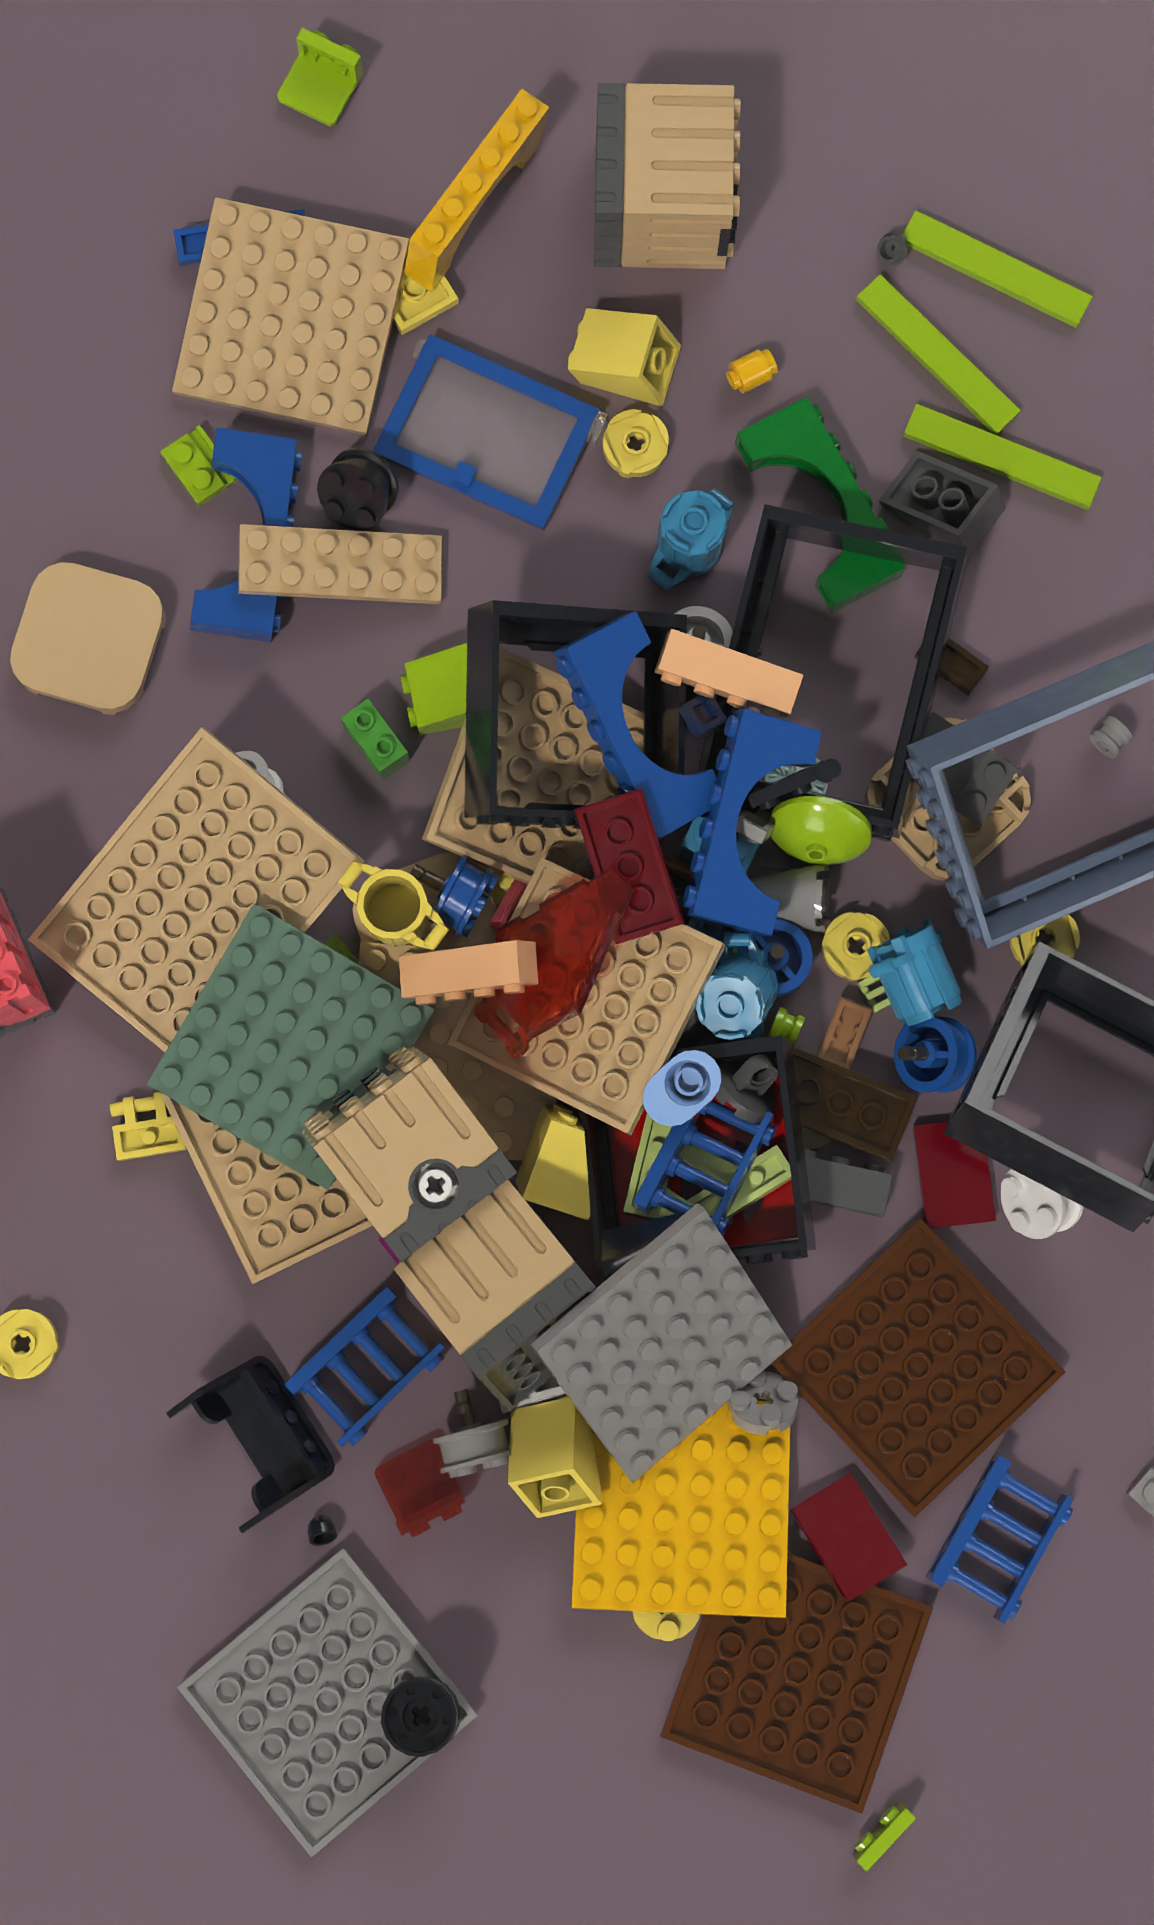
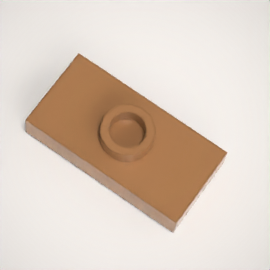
M840 997L817 1057L850 1070L873 1009Z

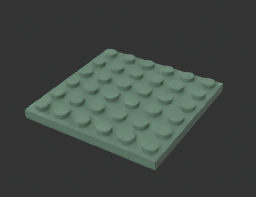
M254 903L147 1082V1085L329 1190L336 1177L301 1131L306 1127L304 1124L305 1120L319 1110L324 1114L334 1106L332 1100L346 1089L353 1092L362 1085L360 1079L370 1070L376 1067L379 1071L390 1063L388 1057L403 1046L407 1049L414 1046L435 1009L428 1005H416L415 998H401V989Z

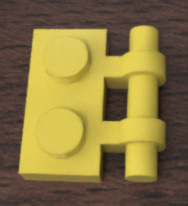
M155 1092L151 1097L135 1099L134 1096L125 1097L122 1102L110 1103L111 1116L124 1115L126 1123L112 1126L117 1161L187 1150L172 1117H168V1109L162 1098L163 1093ZM155 1110L156 1119L138 1122L137 1113Z

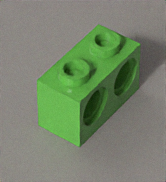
M369 699L341 717L343 727L382 781L410 762L408 752Z

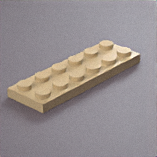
M240 524L238 594L440 604L442 536Z

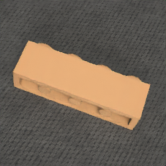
M674 629L667 633L654 672L662 675L661 681L681 686L683 682L694 686V692L702 696L713 698L714 694L728 698L726 703L731 706L746 709L747 705L760 709L761 714L780 719V716L786 718L791 714L803 678V674Z
M513 940L399 956L401 998H415L416 1005L436 1004V997H444L445 1001L466 1000L465 994L474 993L476 998L495 996V990L504 989V994L525 992V986L538 984L536 942Z

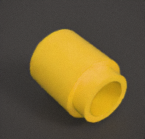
M757 349L729 363V371L726 372V377L733 390L738 389L744 394L772 380V376L778 373V368L774 357L768 349L763 351Z

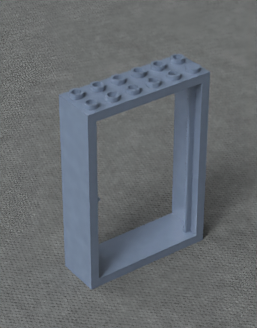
M1154 641L907 746L910 756L906 760L907 767L911 776L914 779L917 778L920 789L916 790V795L924 810L927 809L930 818L926 820V826L929 834L933 839L937 840L939 849L935 850V854L941 868L947 871L948 879L945 880V886L951 898H955L958 908L954 909L955 917L962 928L967 927L972 939H978L987 949L1153 878L1154 828L984 900L943 769L1153 680Z

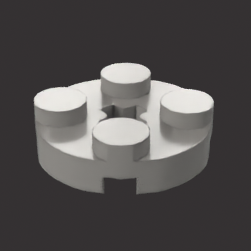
M763 1370L741 1390L732 1393L728 1400V1410L730 1409L732 1419L736 1425L747 1432L757 1435H768V1430L778 1428L779 1432L790 1427L796 1419L799 1404L798 1388L795 1383L787 1381L783 1376ZM765 1399L772 1404L765 1403L763 1406L757 1405V1400Z

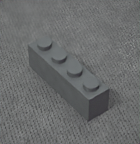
M804 1149L811 1203L876 1217L885 1216L892 1174L884 1173L885 1167L865 1163L864 1168L850 1166V1159L831 1156L830 1161L817 1159V1152Z

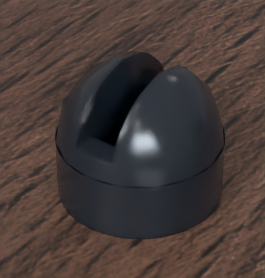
M320 1515L318 1521L313 1518L309 1522L307 1533L310 1544L322 1546L333 1542L337 1538L335 1525L329 1517Z

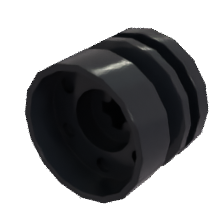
M419 1676L401 1682L389 1692L382 1706L381 1725L386 1739L396 1750L408 1756L424 1757L438 1752L453 1739L460 1725L461 1709L456 1695L447 1684L434 1677ZM427 1706L430 1709L428 1717L431 1721L430 1723L424 1721L418 1724L415 1721L418 1715L414 1710L415 1708L422 1709Z

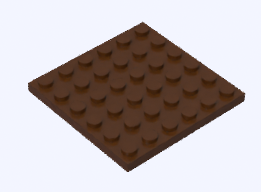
M921 1218L916 1220L790 1340L792 1346L771 1363L787 1381L796 1384L798 1394L914 1518L1066 1373Z
M787 1552L786 1618L703 1614L660 1737L862 1814L933 1607L876 1585L846 1603L823 1565Z

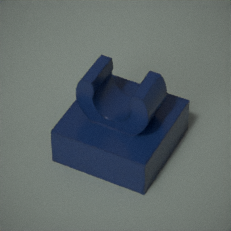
M700 695L683 704L678 709L685 720V729L688 733L692 732L696 739L727 721L725 714L714 697L709 698Z

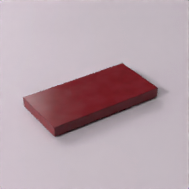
M640 788L574 809L616 945L685 924L644 789Z

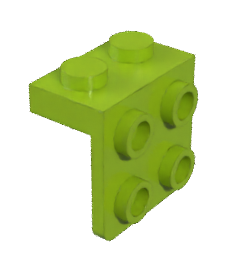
M302 27L296 37L299 55L277 93L278 101L327 126H334L363 75L361 55L349 45L343 44L340 46L330 41L322 32L316 30L311 32Z

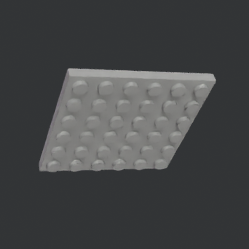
M698 1203L530 1344L632 1483L730 1399L734 1391L745 1387L792 1346L706 1210Z
M345 1547L177 1687L311 1858L433 1755L430 1754L424 1757L408 1756L396 1750L384 1735L381 1725L382 1706L389 1692L398 1684L419 1676L434 1677L447 1684L456 1695L461 1709L460 1725L455 1735L478 1716L475 1709ZM427 1706L422 1709L415 1708L414 1712L418 1715L415 1721L418 1724L424 1721L430 1723L431 1719L428 1717L430 1709Z

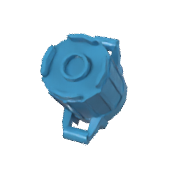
M715 488L707 493L698 490L681 492L667 502L659 520L657 551L652 559L647 577L668 592L682 582L686 583L691 577L710 571L718 563L723 553L727 524L735 502ZM664 564L677 575L672 579L657 567L660 568Z
M930 919L922 921V927L908 931L907 927L894 932V938L877 946L867 948L873 965L869 966V972L873 978H880L896 1018L901 1020L903 1026L924 1022L934 1018L933 1014L942 1010L945 1006H947L948 1010H951L962 1003L959 995L961 990L941 946V943L944 941L943 934L940 930L934 929Z
M751 932L724 933L722 943L726 947L712 975L707 980L703 993L699 994L696 1010L699 1021L713 1032L716 1037L728 1039L730 1042L760 1038L764 1021L777 998L779 984L776 973L764 959V952L758 948ZM729 946H748L749 952L733 953V948H729Z

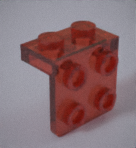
M429 1440L375 1469L374 1475L397 1521L395 1524L401 1536L409 1532L413 1538L431 1528L428 1522L440 1515L443 1521L463 1512L460 1505L467 1501L456 1478H450L448 1472L441 1474L440 1468L444 1466L440 1446L439 1444H433V1440Z

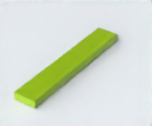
M916 210L903 233L908 247L1074 328H1077L1093 297Z
M881 274L857 295L856 301L994 435H998L1020 414L1021 410Z
M917 403L903 434V437L1085 510L1090 508L1102 478Z

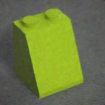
M467 643L404 663L407 674L400 675L404 695L411 694L413 706L407 707L411 727L418 726L420 736L463 727L466 718Z

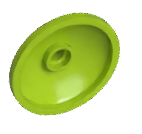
M820 796L792 798L777 805L769 817V822L775 824L771 834L772 840L785 853L805 862L823 865L845 863L863 854L871 843L872 828L868 819L851 805L832 798Z

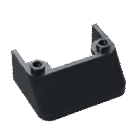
M255 1356L198 1388L166 1412L170 1419L193 1406L199 1417L206 1423L218 1424L226 1419L262 1476V1479L256 1482L251 1490L252 1500L260 1513L238 1527L241 1533L246 1532L331 1476L335 1468L333 1457L294 1395L284 1385L285 1381L275 1365L264 1356Z

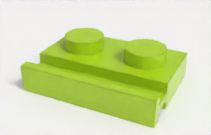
M200 424L196 426L194 431L189 434L186 433L160 451L161 456L199 507L226 490V487L238 481L232 475L229 476L212 469L214 444Z

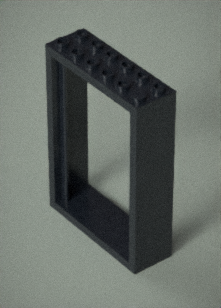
M764 504L729 645L731 650L757 658L758 655L762 656L763 649H760L787 538L939 571L882 808L810 791L796 796H820L842 801L859 810L868 819L872 828V838L891 842L892 837L900 839L914 778L911 776L906 760L910 758L907 746L925 737L967 566V547ZM717 695L716 702L727 719L730 715H733V712L741 710L727 704L728 698ZM726 722L707 733L698 771L713 769L716 778L719 770L716 769V760L720 750L725 749L728 737L724 735ZM759 780L749 793L771 784V782ZM789 792L778 798L782 803L796 797H793L792 792ZM746 796L741 808L758 811L759 806L752 808ZM776 806L769 808V810L772 812Z

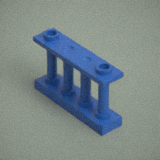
M713 1098L690 1120L681 1125L672 1126L633 1201L635 1208L648 1215L652 1207L657 1209L659 1206L675 1214L681 1212L685 1214L693 1206L666 1194V1189L663 1188L668 1176L674 1177L677 1175L722 1197L714 1216H709L721 1235L724 1236L730 1222L725 1218L763 1144L769 1146L776 1133L777 1127L773 1125L775 1122L774 1115L767 1111L761 1123H749L733 1115L735 1110L714 1101ZM709 1113L754 1135L746 1153L744 1154L699 1132L695 1124L700 1114L706 1115ZM693 1144L738 1166L729 1185L683 1163L679 1155L684 1145L690 1146Z
M389 1287L381 1291L284 1384L293 1395L298 1394L300 1391L305 1395L309 1393L345 1432L337 1441L341 1446L348 1442L354 1446L368 1433L364 1426L425 1368L431 1372L445 1359L441 1352L446 1347L442 1343H439L432 1350L395 1310L397 1306L393 1303L398 1296ZM376 1318H379L381 1321L386 1320L422 1359L408 1374L370 1335L372 1331L368 1326ZM351 1342L356 1346L360 1344L395 1381L396 1385L382 1399L344 1359L346 1355L342 1351ZM326 1366L330 1370L334 1368L371 1408L358 1422L355 1423L319 1384L320 1379L317 1375Z
M994 1454L928 1571L926 1578L943 1587L945 1581L949 1583L952 1581L956 1582L996 1606L998 1609L993 1618L1005 1624L1007 1618L1012 1620L1018 1613L1022 1604L1019 1597L1058 1526H1065L1073 1512V1508L1070 1507L1073 1498L1061 1494L1057 1502L1053 1501L1011 1476L1012 1472L1008 1468L1012 1462L1000 1455ZM997 1488L1000 1490L1005 1488L1049 1514L1040 1533L994 1507L995 1503L991 1499ZM980 1519L983 1521L988 1519L1032 1545L1022 1564L977 1538V1533L974 1532V1529ZM963 1550L966 1552L971 1550L1015 1576L1005 1595L960 1569V1564L957 1563V1560Z

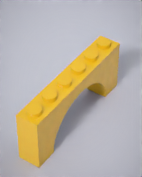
M524 89L519 91L411 236L404 271L405 275L430 292L434 290L450 268L454 254L465 232L490 193L513 166L516 165L523 169L540 146L549 106Z

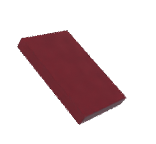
M948 1122L913 1126L925 1223L933 1229L996 1221L987 1156L944 1134L943 1132Z
M851 1473L790 1509V1512L846 1603L908 1565Z

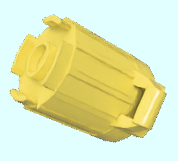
M352 861L338 880L346 896L357 906L362 924L378 942L381 941L391 945V947L412 944L419 948L434 951L449 931L440 916L430 906V900L423 886L409 873L394 869L382 870L376 866L372 867ZM364 871L370 877L363 883L359 893H357L355 890L350 889V887L361 872ZM430 919L436 925L423 941L419 937L425 934Z

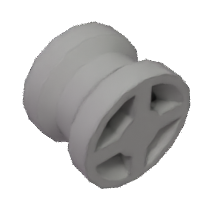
M1108 716L1102 722L1103 727L1100 730H1094L1089 739L1097 750L1106 757L1114 759L1119 754L1121 745L1128 744L1133 739V736L1122 722L1112 716Z

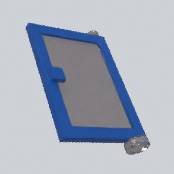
M429 334L427 340L419 339L413 352V357L417 361L373 452L385 460L544 531L586 442L595 446L599 444L607 428L610 415L594 406L432 334Z

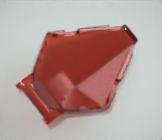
M611 867L593 880L587 882L585 879H582L540 903V910L523 919L521 916H518L497 928L495 943L513 940L536 942L538 984L525 986V992L504 994V989L495 990V996L484 997L474 1009V1016L481 1023L487 1024L506 1044L505 1049L513 1058L522 1057L529 1048L528 1043L534 1037L581 1014L634 892V889ZM500 1005L520 1026L515 1033L497 1015V1008Z

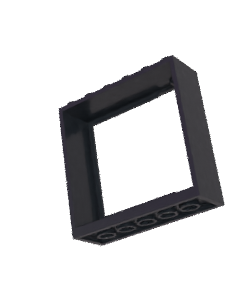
M492 600L468 609L464 818H476V825L509 823V826L516 827L541 825L543 828L573 826V829H580L574 809L586 805L528 803L524 808L496 806L499 644L528 646L531 651L554 652L606 623L634 611ZM636 611L651 641L649 645L644 647L635 656V658H645L643 753L659 767L675 774L684 775L685 720L678 709L686 702V683L682 682L681 686L661 681L662 675L654 672L667 633L674 629L687 634V615Z
M1039 941L1018 971L943 1133L1119 1226L1134 1232L1143 1222L1148 1224L1154 1215V1140L1142 1167L1144 1175L1140 1185L1137 1186L992 1110L996 1099L1005 1095L1047 1001L1154 1056V1000Z

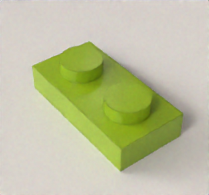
M902 1802L897 1808L894 1805L890 1806L880 1817L879 1822L881 1825L874 1833L866 1832L855 1844L854 1848L857 1850L853 1854L855 1860L868 1871L913 1823L916 1817Z

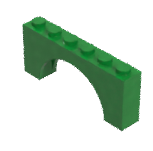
M808 397L737 433L735 445L750 472L768 466H785L798 469L815 478L827 489L835 500L843 521L888 530L884 520L881 517L877 519L871 509L873 502L865 489L861 490L856 483L857 475L854 467L849 461L844 462L840 455L841 447L836 436L832 432L828 434L824 427V416L820 408L816 404L812 406ZM842 550L834 564L818 576L815 586L832 614L899 579L904 572L905 563Z

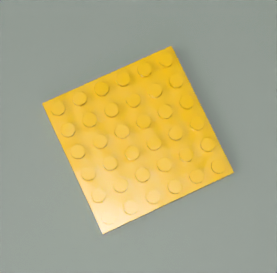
M727 1401L634 1483L626 1477L592 1430L602 1493V1505L576 1510L572 1609L786 1618L790 1427L779 1432V1428L768 1430V1435H757L747 1432L733 1421L730 1409L728 1410ZM757 1401L759 1406H763L765 1403L772 1404L769 1401Z

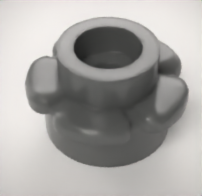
M898 232L885 234L877 245L879 258L891 265L900 264L901 260L905 259L908 255L905 237Z

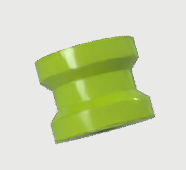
M779 1007L767 1037L782 1035L791 1041V1046L793 1047L805 1017L802 1015H790L787 1009Z

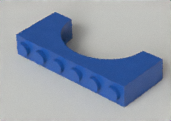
M216 428L212 469L236 477V480L248 489L260 509L263 525L293 527L294 516L287 514L289 503L296 504L298 483H292L293 471L300 472L302 451H296L297 439ZM238 579L220 588L195 590L190 631L271 642L272 632L279 633L281 612H275L276 599L283 600L284 596L238 594Z
M634 611L624 614L554 651V654L557 658L556 666L559 673L567 679L572 689L571 696L573 702L579 710L583 711L588 721L587 730L591 738L598 742L604 754L602 756L603 763L607 770L614 774L619 785V795L640 788L644 789L656 832L660 839L709 811L711 804L707 802L708 793L711 785L716 783L717 778L713 769L698 771L691 775H681L659 767L644 755L628 730L622 706L624 679L635 656L651 643L637 612Z
M747 709L735 711L733 715L728 717L724 728V735L728 736L725 749L720 750L716 760V769L719 770L717 781L711 785L708 793L707 802L711 804L708 817H704L699 829V837L702 838L700 850L695 852L691 861L690 869L691 872H694L691 886L688 885L682 898V905L685 906L683 915L760 936H772L780 901L761 892L751 882L742 867L736 845L738 816L749 791L767 773L781 766L804 768L814 765L822 731Z

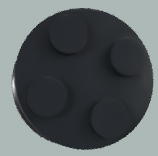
M349 448L340 452L331 465L321 473L317 484V493L327 517L347 528L365 530L378 524L385 515V512L394 505L398 497L399 485L392 467L380 455L365 448Z

